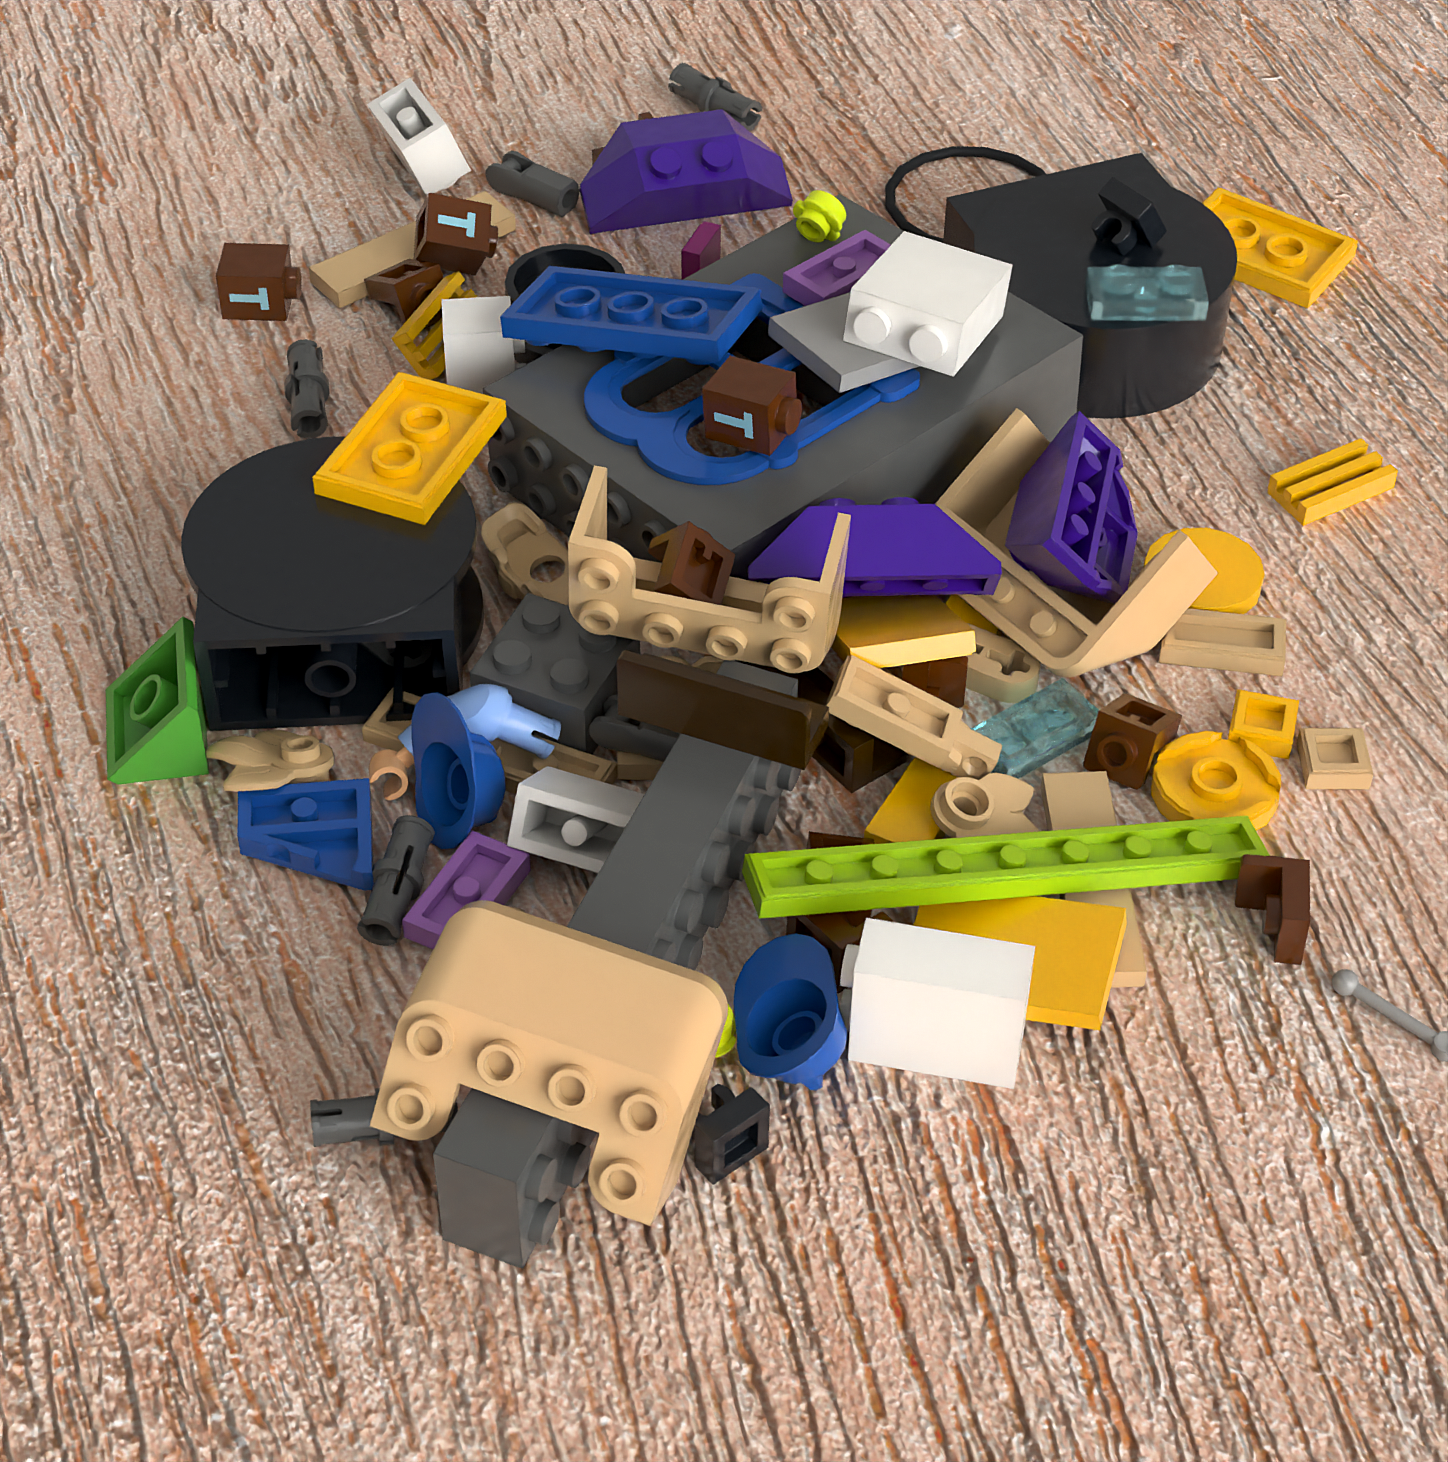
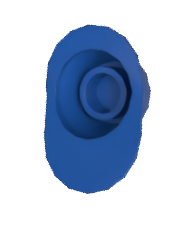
M435 692L424 694L415 705L411 719V739L416 774V812L419 818L429 822L434 828L435 835L431 843L440 849H453L466 839L471 828L491 823L497 818L506 790L505 772L501 759L493 745L483 735L470 733L461 712L450 698Z
M797 933L776 937L759 947L746 961L735 983L733 1003L739 1061L753 1076L776 1078L779 1081L791 1084L802 1083L810 1090L816 1091L822 1089L823 1074L837 1063L845 1050L847 1041L846 1025L838 1007L834 966L828 950L814 937Z

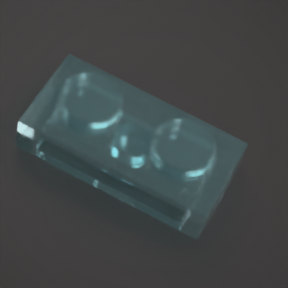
M1112 265L1109 267L1087 268L1085 286L1091 321L1206 320L1209 301L1201 267H1186L1183 265L1128 267L1125 265Z
M1061 678L971 729L1002 744L998 762L991 773L1007 774L1019 779L1090 739L1099 709Z

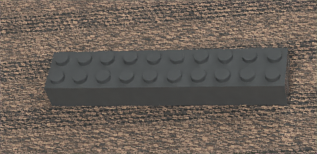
M724 660L716 673L797 697L798 679L733 660ZM680 734L567 927L695 971L701 958L705 933L709 927L717 929L720 926L729 902V889L734 880L741 882L744 880L742 867L745 854L754 853V843L759 834L767 836L771 832L778 813L779 797L783 790L792 791L794 789L801 769ZM471 1088L433 1153L443 1240L523 1269L536 1244L546 1245L552 1237L560 1214L559 1202L568 1186L576 1188L581 1183L590 1160V1145L597 1132Z

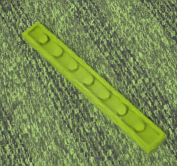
M1248 816L750 853L744 856L742 874L758 918L762 919L1233 880L1238 877L1240 859L1243 855L1270 856Z

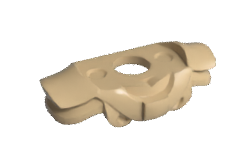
M518 502L509 503L486 518L481 527V535L490 552L488 557L495 564L494 566L498 573V583L501 588L514 599L518 597L523 600L526 594L530 593L569 606L568 550L547 531L544 522L530 508ZM557 561L565 566L563 574L551 582H538L531 577L533 570L543 562Z

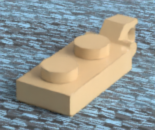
M851 655V657L847 656L838 670L826 703L830 714L903 750L909 755L915 756L939 769L941 767L942 771L950 772L951 775L956 777H971L980 780L990 774L996 766L1002 744L972 730L961 720L962 710L854 655Z

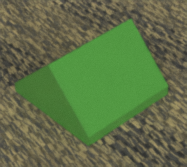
M185 617L180 618L105 689L107 780L119 785L209 774L208 758H206V750L208 749L206 708L193 644V621Z

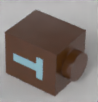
M428 193L416 216L413 260L439 263L441 270L459 271L463 274L476 276L486 257L492 258L494 256L497 246L498 227L491 225L492 204Z
M224 243L216 272L222 319L287 321L292 299H300L302 286L300 267H292L289 244Z
M730 355L702 388L705 438L771 456L784 438L796 431L800 423L802 403L797 399L795 372Z

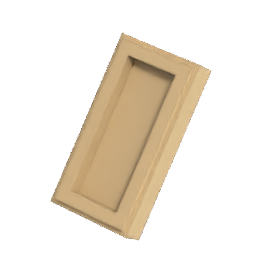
M1188 608L1160 640L1159 663L1272 676L1283 675L1286 661V619Z

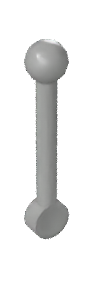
M1341 969L1334 974L1332 986L1338 994L1355 996L1429 1043L1432 1054L1437 1059L1448 1062V1031L1437 1033L1361 985L1358 976L1353 971Z

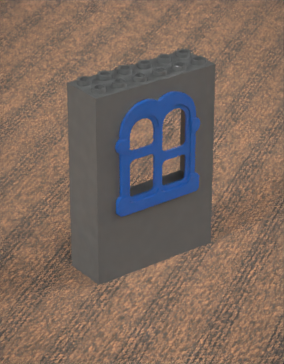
M838 194L835 198L844 206L847 216L842 224L843 228L839 231L840 237L837 240L830 241L824 239L822 242H812L806 239L796 227V220L798 218H794L683 279L761 288V312L719 363L713 362L705 365H696L689 363L683 358L666 356L638 358L632 352L615 350L586 352L579 349L578 346L561 345L484 387L483 394L506 400L507 414L505 420L488 441L490 459L488 472L491 480L499 490L514 496L529 507L540 519L547 520L570 538L594 465L606 467L608 541L614 542L626 549L633 558L662 563L648 553L651 540L690 521L695 526L706 530L713 539L735 554L730 577L746 580L748 566L808 506H819L821 502L833 498L851 499L856 502V505H881L883 501L896 497L913 498L918 501V504H935L1016 408L1026 414L1051 443L1070 417L1077 413L1083 335L1012 293L1007 292L1002 318L954 377L919 366L842 393L837 392L768 336L770 317L804 307L803 304L783 293L784 272L863 230H867L891 245L904 232L857 203ZM735 351L753 362L795 372L796 389L823 406V408L806 418L800 419L796 431L792 435H787L771 456L748 451L738 456L724 458L704 455L695 451L687 442L686 436L689 429L704 421L702 395L671 411L653 413L636 409L709 366L718 370L730 355L734 356L732 353Z

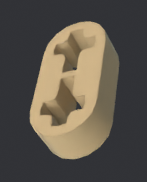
M967 623L975 631L976 652H972V655H966L968 657L966 688L1005 703H1020L1030 699L1036 693L1038 687L1040 663L1014 641Z

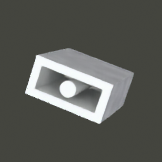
M904 231L851 288L843 341L954 377L1002 318L1013 265Z
M866 918L860 946L847 944L841 971L840 985L852 988L844 989L840 1005V1011L846 1029L849 1032L848 1060L1014 1089L1024 1035L1036 946Z

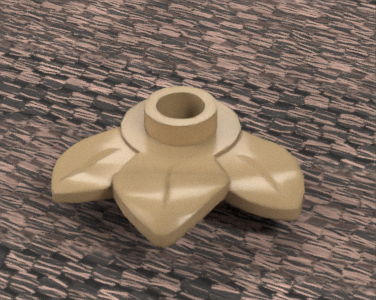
M282 730L260 731L254 738L243 735L229 736L213 743L206 750V758L219 759L236 766L223 783L224 791L268 790L282 787L285 784L323 782L329 779V769L334 765V753L331 747L320 743L313 736L298 735Z
M990 773L980 780L971 777L956 778L942 784L931 800L930 810L935 823L944 833L953 838L1040 831L1022 813L1032 798L1034 788L1028 783L1007 774Z

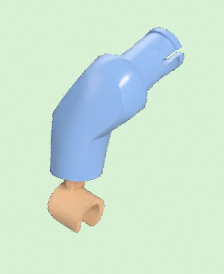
M479 684L448 696L461 712L469 732L483 735L489 742L498 738L536 754L541 759H546L555 746L532 735V732L538 731L556 740L560 736V721L547 718L513 703L512 696L508 693L506 687L494 684ZM411 724L397 736L404 745L398 752L390 749L381 750L370 759L368 768L370 783L376 781L384 773L391 772L396 774L390 777L383 786V794L386 800H395L401 797L408 788L407 769L414 764Z

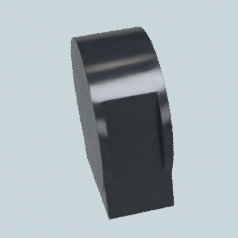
M1142 153L946 198L943 243L1012 264L1008 292L1083 335L1077 412L1080 411L1086 418H1127L1168 409L1196 394L1209 382L1216 372L1222 355L1237 265V250L1234 240L1227 227L1213 211L1190 195L1171 187ZM1112 177L1153 202L1167 230L1153 248L1137 238V242L1131 251L1125 255L1119 254L1112 243V239L1121 229L1110 232L1102 242L1096 238L1091 229L1092 222L1100 213L1106 211L1098 192Z
M334 436L296 441L265 450L231 467L206 487L196 499L185 520L181 536V550L186 575L192 588L198 595L193 644L210 731L365 724L392 688L393 706L386 714V722L411 721L415 705L404 702V691L420 697L424 694L435 692L448 697L463 690V667L474 653L480 640L484 623V606L478 577L470 565L477 543L475 509L471 497L460 480H458L425 525L317 495L314 493L312 477L346 437ZM432 639V656L419 666L404 668L405 655L412 659L419 657L421 653L417 647L423 643L421 640ZM385 641L386 649L394 648V652L390 654L394 657V667L383 662L360 643Z

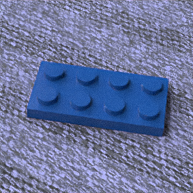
M548 266L500 316L503 338L526 340L528 344L534 346H545L555 343L578 346L579 349L586 352L615 350L632 352L638 358L666 356L683 358L689 363L696 365H705L713 362L719 363L761 312V288Z

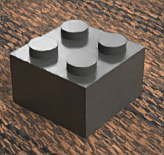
M527 593L470 671L471 687L479 684H494L506 687L508 693L512 696L513 703L547 718L556 719L561 723L558 740L538 731H533L532 735L593 755L599 745L591 738L588 730L589 725L596 717L604 715L602 708L606 699L610 695L617 694L618 658L625 650L641 654L640 641L614 635L593 634L585 630L573 618L568 605Z

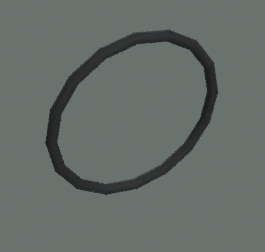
M951 146L921 153L900 165L885 185V207L901 230L943 243V238L929 235L909 223L897 208L895 189L907 173L927 162L949 157H986L1013 164L1035 177L1046 175L1042 168L1016 154L988 147Z

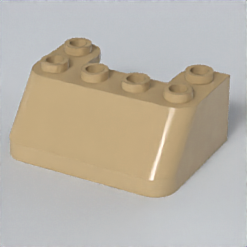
M1016 408L935 503L1001 562L1002 575L994 595H956L1050 672L1060 677H1075L1151 650L1202 593L1218 572L1191 539L1180 530L1146 564L1133 581H1129L1128 590L1115 605L1048 586L1034 572L1026 571L1016 563L1009 549L1005 547V542L1020 481L1050 444L1026 414Z
M594 465L568 541L570 613L585 630L597 635H614L649 642L662 648L674 647L713 655L722 660H739L774 667L787 673H800L815 669L822 663L831 648L840 621L851 515L838 512L820 582L797 577H784L766 584L729 576L722 604L717 605L655 592L654 588L662 563L633 558L626 549L607 540V468Z
M473 901L463 906L447 921L399 1018L370 1126L408 1140L419 1141L429 1139L438 1134L449 1122L460 1085L462 1084L599 1133L588 1172L589 1186L593 1196L610 1212L651 1226L675 1188L727 1019L728 1003L726 996L719 984L703 973L493 901Z

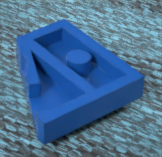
M369 778L285 784L276 789L238 791L237 837L240 854L360 890H372L374 885L372 874L374 863Z

